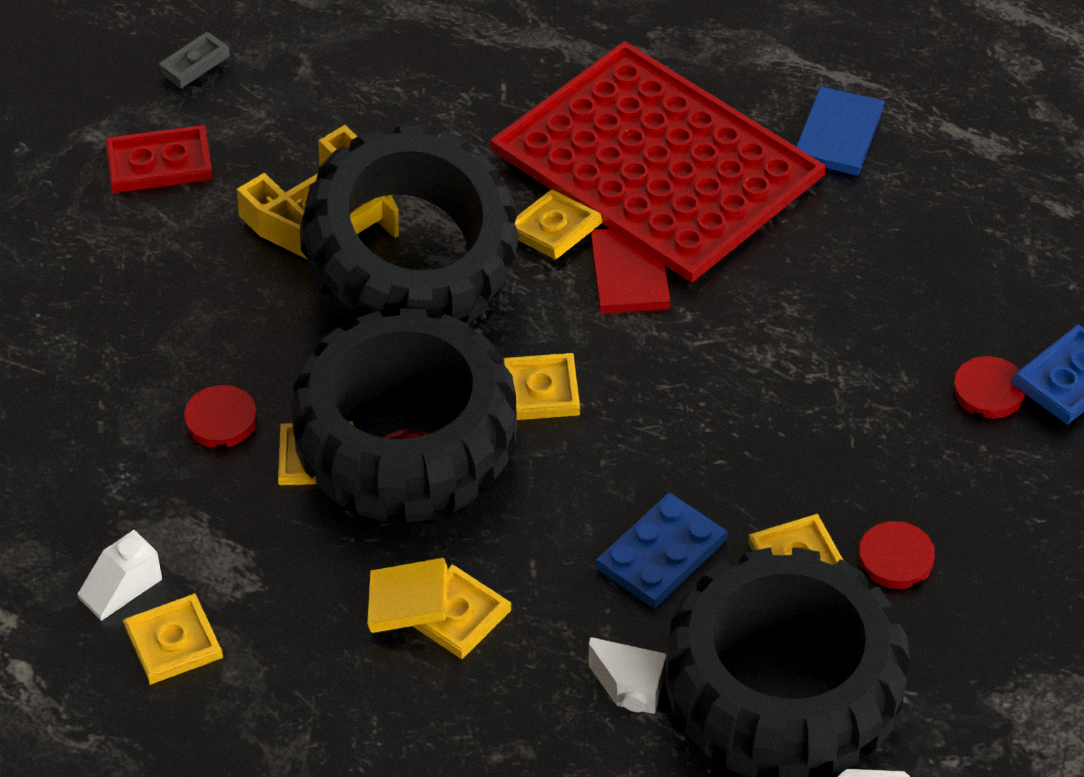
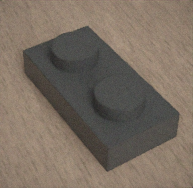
M205 32L158 63L160 74L178 87L183 88L230 56L229 46L209 32Z

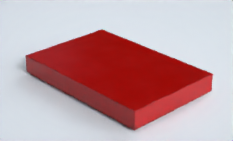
M205 125L106 138L112 193L213 180Z
M612 229L593 230L590 238L600 314L670 309V295L665 264Z

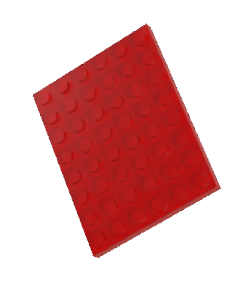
M626 41L615 47L490 140L491 151L550 190L553 189L601 213L603 225L632 242L691 283L825 175L826 165Z

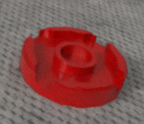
M991 356L977 357L963 363L955 376L953 392L956 401L965 411L973 415L974 411L983 414V418L996 419L1011 415L1020 408L1025 398V393L1011 384L1013 375L1019 369L1011 362Z
M217 385L203 389L190 399L184 412L188 434L195 442L211 448H217L216 445L226 444V447L239 444L251 435L257 423V410L254 399L246 391L235 386Z
M888 521L875 525L864 534L859 545V564L862 570L864 568L869 574L868 578L874 583L889 589H906L913 587V584L921 579V582L928 578L934 566V545L929 536L918 527L906 522Z

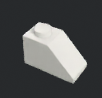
M135 530L131 531L103 550L78 592V598L101 621L162 580L157 551Z
M591 637L589 641V667L614 703L633 712L655 714L666 678V654Z

